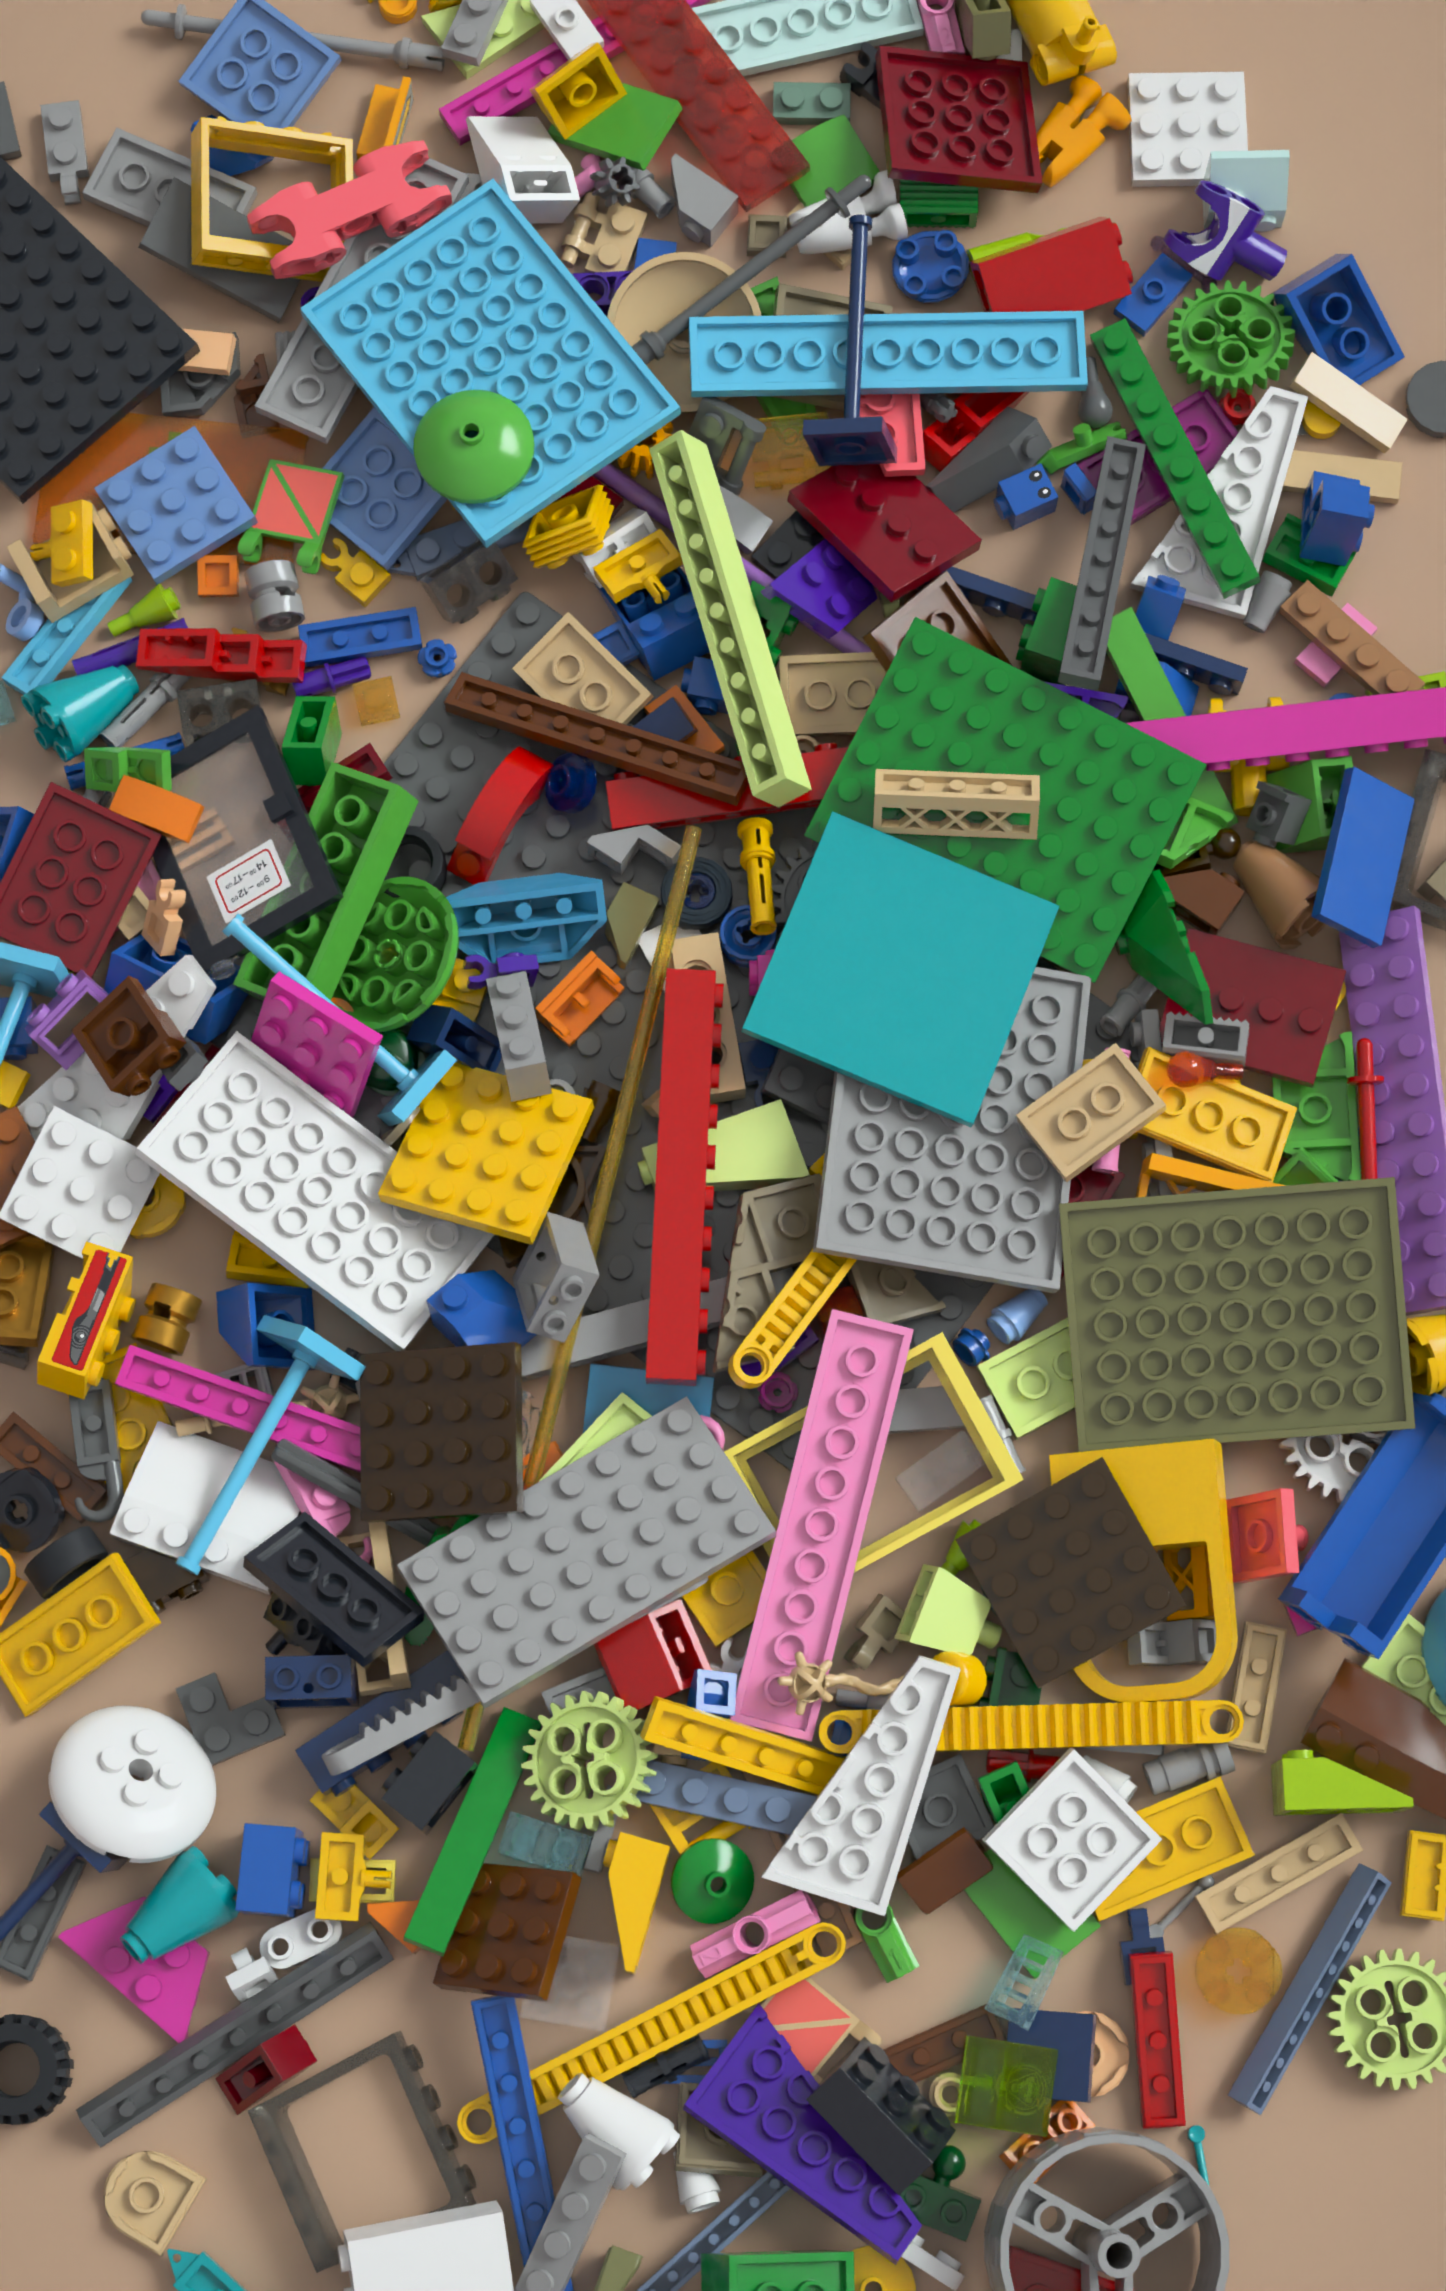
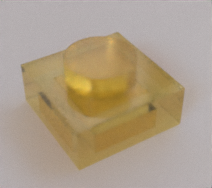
M391 676L352 684L361 726L400 718Z

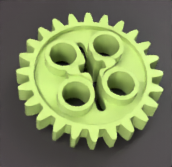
M582 1691L579 1702L575 1697L569 1694L565 1695L566 1708L551 1703L550 1707L553 1716L551 1718L540 1714L538 1716L540 1723L543 1725L541 1731L533 1729L528 1731L536 1739L535 1745L523 1746L525 1752L532 1754V1760L521 1764V1768L533 1772V1775L524 1781V1785L538 1788L530 1799L536 1803L545 1802L541 1813L548 1816L555 1814L554 1822L564 1826L569 1821L570 1828L580 1831L585 1822L587 1829L597 1831L600 1819L604 1826L614 1827L613 1814L627 1820L629 1818L626 1809L628 1804L639 1808L642 1806L636 1796L637 1792L650 1793L651 1789L643 1780L644 1777L656 1776L657 1772L647 1767V1761L658 1758V1754L646 1750V1746L652 1742L645 1741L640 1736L645 1720L641 1718L634 1720L638 1710L630 1705L623 1708L624 1700L614 1696L609 1702V1695L598 1691L595 1699L591 1693ZM590 1723L591 1726L588 1729V1733H586L585 1727ZM613 1728L615 1731L614 1741L611 1745L604 1748L602 1743L603 1735L608 1729ZM573 1732L575 1736L574 1744L568 1751H564L562 1746L563 1739L568 1733ZM593 1754L594 1761L588 1762L587 1767H585V1760H590ZM615 1770L617 1775L616 1783L611 1789L606 1790L604 1778L610 1771ZM574 1774L576 1776V1786L572 1792L566 1794L564 1783L570 1775ZM592 1788L593 1797L589 1799L588 1795L590 1794Z
M1399 1948L1394 1950L1392 1960L1390 1961L1384 1950L1377 1951V1963L1375 1964L1367 1955L1360 1957L1363 1970L1360 1971L1352 1965L1347 1966L1346 1969L1351 1980L1337 1979L1336 1981L1337 1986L1343 1991L1342 1995H1329L1328 1997L1331 2002L1338 2005V2011L1326 2013V2017L1336 2020L1338 2027L1329 2030L1327 2034L1329 2036H1340L1342 2040L1333 2049L1334 2052L1347 2051L1350 2054L1344 2066L1349 2068L1358 2063L1360 2069L1357 2078L1360 2080L1373 2073V2086L1381 2087L1385 2078H1389L1391 2090H1398L1401 2078H1404L1409 2089H1416V2076L1418 2075L1426 2084L1432 2083L1433 2079L1430 2069L1433 2068L1441 2074L1446 2073V2067L1442 2062V2059L1446 2058V1987L1443 1984L1446 1980V1971L1434 1975L1432 1972L1435 1967V1960L1433 1959L1420 1966L1419 1952H1412L1408 1960L1404 1961L1402 1949ZM1386 1981L1392 1983L1395 2011L1399 2014L1404 2013L1406 2021L1399 2024L1400 2033L1408 2051L1406 2058L1402 2057L1400 2053L1398 2028L1396 2025H1388L1387 2017L1393 2015V2007L1385 1989ZM1409 1981L1417 1983L1422 1991L1421 2001L1415 2006L1409 2005L1402 1996L1403 1987ZM1367 1990L1374 1991L1379 1996L1381 2002L1379 2010L1373 2015L1366 2013L1361 2006L1360 1999ZM1419 2024L1426 2025L1432 2033V2041L1424 2049L1419 2048L1412 2039L1413 2030ZM1379 2032L1385 2034L1391 2044L1389 2053L1382 2058L1372 2052L1370 2043L1372 2037Z

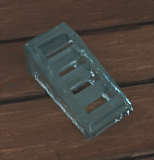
M1024 1934L997 1982L985 2010L1029 2031L1064 1952ZM1031 1950L1048 1958L1045 1965L1043 1966L1026 1958L1028 1951ZM1021 1966L1040 1973L1037 1980L1035 1981L1020 1974ZM1015 1981L1031 1988L1028 1996L1012 1989ZM1007 1997L1023 2003L1020 2011L1005 2004Z

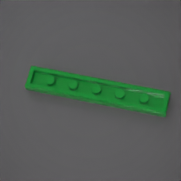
M506 1707L503 1708L406 1930L403 1941L439 1956H444L524 1768H521V1764L529 1759L530 1754L523 1750V1746L535 1745L536 1739L528 1731L529 1729L541 1731L542 1724L540 1721Z

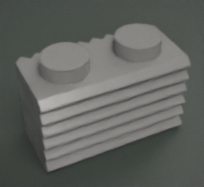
M1170 1011L1166 1015L1162 1052L1177 1059L1245 1067L1249 1023L1246 1019L1243 1022H1240L1238 1019L1232 1022L1230 1018L1224 1021L1222 1017H1219L1217 1020L1213 1017V1023L1205 1025L1194 1016L1191 1017L1188 1013L1182 1016L1180 1012L1174 1015Z

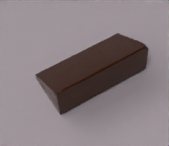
M963 1827L899 1871L897 1880L919 1909L927 1915L992 1871L993 1864L983 1845Z

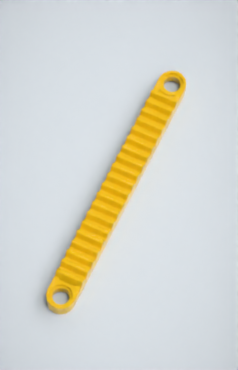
M813 1248L731 1356L728 1363V1372L736 1385L746 1389H753L761 1386L771 1376L857 1259L813 1252ZM747 1355L757 1358L761 1364L760 1375L755 1377L746 1375L740 1367L741 1358Z
M1225 1700L949 1707L935 1752L1222 1744L1230 1742L1239 1736L1243 1729L1244 1719L1238 1706ZM880 1709L831 1712L824 1717L819 1725L818 1736L820 1743L831 1753L849 1754ZM1221 1709L1231 1714L1233 1727L1227 1734H1218L1211 1728L1210 1716L1214 1711ZM837 1720L845 1721L852 1730L851 1739L843 1745L832 1743L827 1735L828 1726Z
M822 1922L815 1924L531 2070L530 2075L539 2116L563 2104L558 2099V2096L577 2074L583 2073L587 2078L593 2077L604 2083L655 2057L656 2054L688 2040L835 1964L842 1958L846 1949L844 1934L837 1926L831 1923ZM826 1931L835 1936L837 1948L831 1956L821 1957L814 1952L812 1940L819 1932ZM489 2092L466 2104L458 2115L457 2125L459 2132L470 2143L482 2144L498 2137ZM475 2109H483L491 2116V2127L485 2134H475L468 2126V2117Z

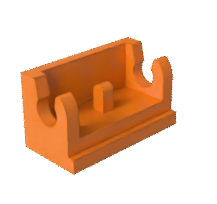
M591 950L535 1008L536 1017L564 1044L570 1047L622 994L625 987L619 982L621 980L620 977Z

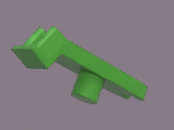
M1115 422L1091 432L1089 424H1079L1073 428L1075 439L1048 450L1037 461V464L1041 463L1049 474H1053L1062 467L1104 450L1107 436L1127 439L1126 429L1121 428L1120 422Z

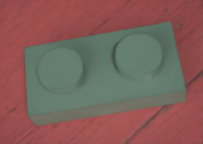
M774 82L773 124L820 125L845 114L850 122L851 83Z

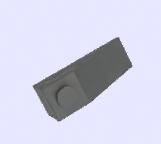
M1007 406L927 485V488L954 513L997 489L998 482L1031 468L1052 447V444L1037 418Z

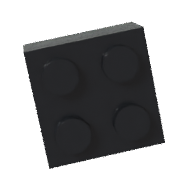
M434 1731L430 1737L423 1734L408 1753L413 1758L403 1771L397 1767L381 1787L386 1791L381 1799L426 1835L429 1834L473 1778L478 1768L475 1761L437 1731Z

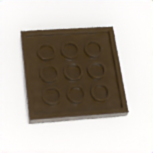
M508 1342L360 1354V1363L366 1366L360 1377L362 1522L373 1523L523 1513L521 1344Z
M1103 1457L955 1539L1038 1688L1187 1606Z

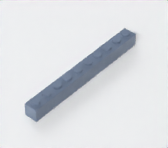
M1360 1863L1352 1873L1348 1884L1339 1896L1331 1914L1326 1919L1318 1937L1313 1942L1305 1960L1300 1965L1292 1983L1287 1988L1279 2006L1273 2013L1271 2020L1228 2094L1229 2097L1259 2115L1264 2111L1392 1883L1381 1873Z
M767 2171L636 2291H678L701 2270V2253H720L784 2195L790 2187Z

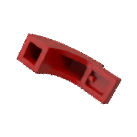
M521 746L514 749L494 771L471 807L455 839L458 843L446 870L473 885L480 882H488L508 836L526 809L540 798L554 765Z

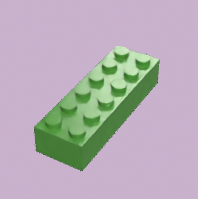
M334 762L331 763L308 815L344 898L266 942L330 1000L333 997L419 802L400 785ZM296 843L284 868L291 886L271 897L263 916L314 887ZM249 952L243 960L233 985L253 998L264 1001L270 980L276 974L252 952Z

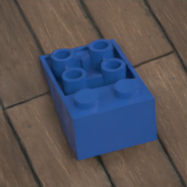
M680 566L659 579L670 593L666 601L661 597V604L655 603L646 588L638 590L615 603L603 587L599 588L596 585L615 620L622 621L640 653L639 661L654 681L692 662L694 656L701 657L710 652L688 578Z

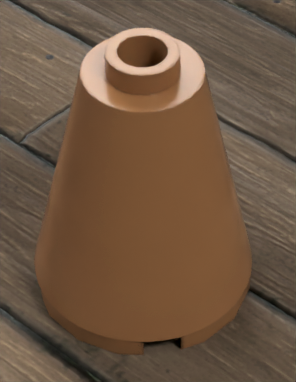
M1252 840L1241 845L1238 854L1235 856L1236 860L1234 861L1233 868L1275 943L1281 949L1290 950L1302 945L1297 939L1308 933L1311 937H1314L1326 924L1311 917L1320 877L1276 848L1257 841L1253 842Z

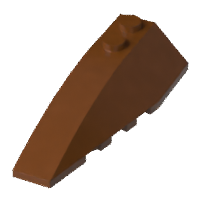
M1344 1658L1306 1725L1300 1743L1336 1763L1412 1797L1414 1805L1446 1820V1725L1430 1712V1708L1417 1697Z

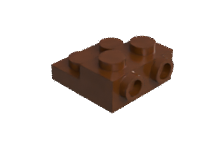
M131 976L123 980L71 1030L112 1092L128 1097L131 1095L137 1096L147 1091L152 1084L150 1077L160 1068H169L177 1063L181 1057L179 1050L187 1043L167 1012L158 1010L139 980Z

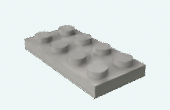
M116 128L82 192L83 197L89 202L149 227L174 177L191 186V159ZM209 167V196L247 216L257 196L256 187Z

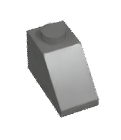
M674 154L671 158V179L679 226L682 232L692 241L697 243L702 241L709 247H712L738 214V195L677 154Z

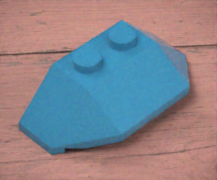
M565 873L480 882L446 897L453 908L458 923V948L468 956L480 955L491 963H495L496 958L513 952L523 953L524 955L537 954L538 963L571 959L588 942L598 928H601L607 921L602 879Z

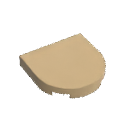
M156 2151L134 2153L118 2162L107 2177L104 2186L106 2212L117 2230L159 2256H163L207 2178L164 2153Z

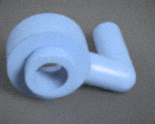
M0 563V582L19 592L18 602L11 609L7 617L6 631L21 641H27L33 638L45 623L44 612L38 604L34 603V597L23 577Z

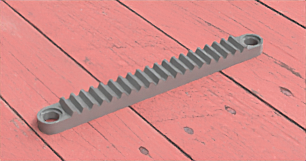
M708 1577L691 1586L690 1588L684 1590L683 1592L679 1593L678 1595L674 1596L673 1598L669 1599L663 1604L657 1606L656 1608L652 1609L651 1611L647 1612L641 1617L702 1586L709 1580ZM454 1674L450 1676L449 1687L444 1686L440 1682L435 1684L434 1695L423 1690L420 1692V1702L415 1703L410 1698L405 1700V1710L400 1711L395 1706L390 1707L389 1718L385 1719L379 1714L375 1715L374 1726L370 1727L364 1722L359 1723V1734L330 1748L321 1757L331 1776L341 1774L480 1701L465 1678L461 1679Z

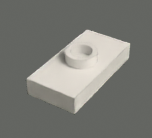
M530 0V7L567 60H570L575 54L591 43L598 42L602 48L604 47L603 38L576 0Z

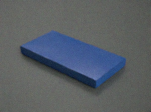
M1356 767L1345 769L1311 917L1371 948L1382 946L1414 798Z

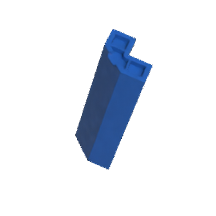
M1413 1392L1415 1429L1390 1430L1387 1432L1300 1564L1299 1573L1293 1575L1278 1598L1306 1622L1320 1630L1324 1627L1326 1630L1339 1636L1344 1645L1358 1653L1376 1659L1381 1657L1446 1557V1398L1437 1393H1432L1431 1396Z

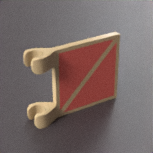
M809 1977L767 1998L761 2005L767 2013V2018L780 2035L784 2036L791 2046L793 2054L806 2071L809 2070L818 2084L823 2080L818 2075L819 2071L849 2034L858 2042L864 2037L872 2044L878 2046L882 2042L881 2037Z

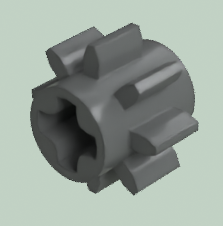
M625 157L617 159L614 164L609 158H606L599 162L602 171H597L590 175V178L595 181V190L592 195H599L605 199V207L614 205L617 200L622 206L630 203L631 197L629 193L636 192L641 188L636 183L635 174L638 172V169H632L626 165Z

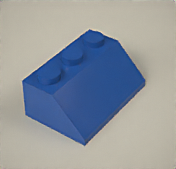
M141 934L111 952L104 990L110 994L123 980L131 976L138 979L146 991L185 955H193L187 940L180 937L175 955L160 956ZM225 959L210 968V971L206 973L216 985V989L193 1029L188 1030L186 1037L190 1040L207 1044L228 1029L248 995L233 985L240 966Z

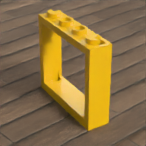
M218 116L217 119L201 117L191 133L192 265L273 275L269 261L277 253L288 247V245L209 235V147L330 165L332 189L353 180V139L335 137L330 132L321 134L302 132L301 129L296 127H285L282 129L267 127L256 121L239 123L227 121L221 116ZM330 267L316 273L290 278L323 282Z

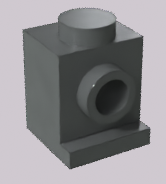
M1258 781L1256 788L1260 792L1246 827L1255 831L1253 839L1264 845L1275 848L1277 843L1281 842L1294 846L1312 800L1285 787Z

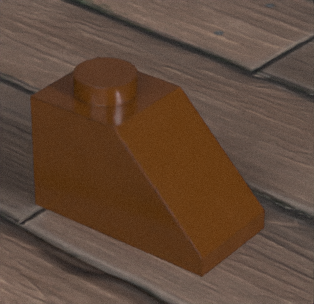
M1213 869L1164 877L1175 900V906L1170 907L1174 914L1197 930L1213 935L1219 934L1240 904L1245 893L1240 888V883L1233 876L1225 872L1219 874Z

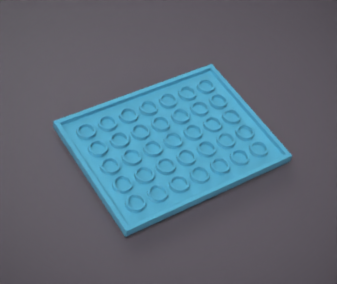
M494 178L300 308L303 318L413 456L414 437L420 420L435 403L451 394L466 390L490 391L508 398L523 411L533 431L535 448L531 467L522 482L503 497L485 503L468 504L448 499L486 548L681 414V408ZM471 430L465 436L474 438L478 435V432Z

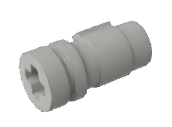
M1227 1742L1222 1744H1194L1188 1748H1180L1158 1756L1157 1759L1142 1764L1145 1777L1154 1796L1168 1790L1173 1791L1190 1785L1204 1777L1208 1780L1216 1778L1215 1773L1218 1772L1222 1776L1235 1771L1234 1761Z

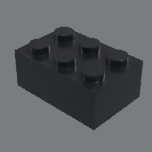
M866 2037L861 2039L831 2068L806 2099L898 2195L933 2164L956 2131L951 2126L947 2115L941 2109L933 2107L920 2094L916 2083L908 2076L902 2075L889 2062L885 2051L878 2045L872 2044Z

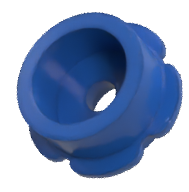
M434 639L428 641L426 647L419 650L418 663L423 666L422 670L428 676L441 678L450 674L455 668L454 660L457 658V653L451 644H445L443 640ZM440 655L441 660L435 661L434 656Z
M963 1328L960 1330L958 1338L952 1343L957 1356L971 1367L976 1366L980 1361H987L990 1358V1354L987 1351L990 1348L988 1338L978 1329L970 1330Z

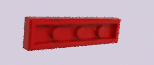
M1172 1951L1128 1954L1141 2126L1143 2129L1186 2126Z

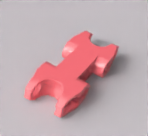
M424 140L384 146L362 156L353 166L357 176L356 179L321 194H317L311 182H301L279 191L272 198L249 213L247 221L252 234H266L281 230L291 234L294 238L291 245L277 253L269 261L274 278L284 279L316 273L343 259L346 255V249L342 241L379 225H382L388 237H399L420 228L427 221L452 204V195L447 185H435L418 189L410 186L405 181V178L410 173L420 168L429 159L428 148Z

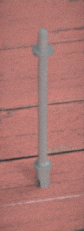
M183 4L178 5L176 13L145 10L141 14V20L144 24L174 29L175 39L182 40L185 31L213 34L223 21L187 15L186 6ZM308 32L333 51L393 59L396 64H399L401 69L415 66L443 71L445 59H439L443 58L442 45L413 43L411 38L403 37L402 41L392 44Z

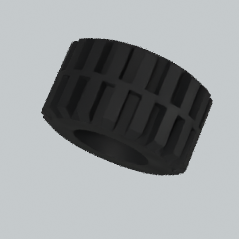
M17 2014L4 2015V2017L0 2018V2052L10 2044H25L34 2050L40 2065L38 2080L34 2087L26 2094L12 2096L0 2089V2124H29L38 2121L41 2117H47L54 2112L53 2108L57 2104L63 2102L66 2098L64 2093L67 2087H71L73 2078H70V2069H74V2061L69 2057L68 2051L71 2050L67 2041H63L60 2036L62 2033L56 2027L47 2024V2021L41 2018Z

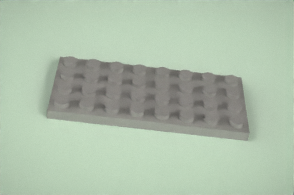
M686 1396L524 1490L523 1513L482 1515L397 1564V1568L485 1709L776 1537V1530Z

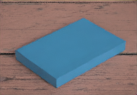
M591 1363L583 1433L622 1392L651 1416L687 1396L699 1415L710 1417L715 1377L697 1375L696 1386L646 1384V1369Z

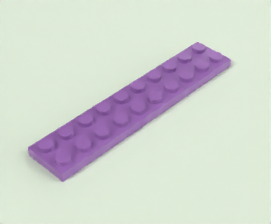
M1410 906L1389 912L1382 946L1371 948L1339 931L1343 969L1346 970L1345 985L1356 1075V1044L1359 1039L1368 1038L1373 1045L1374 1075L1384 1076L1382 1084L1374 1085L1378 1178L1395 1177L1406 1316L1446 1309V1110L1420 909L1416 906Z

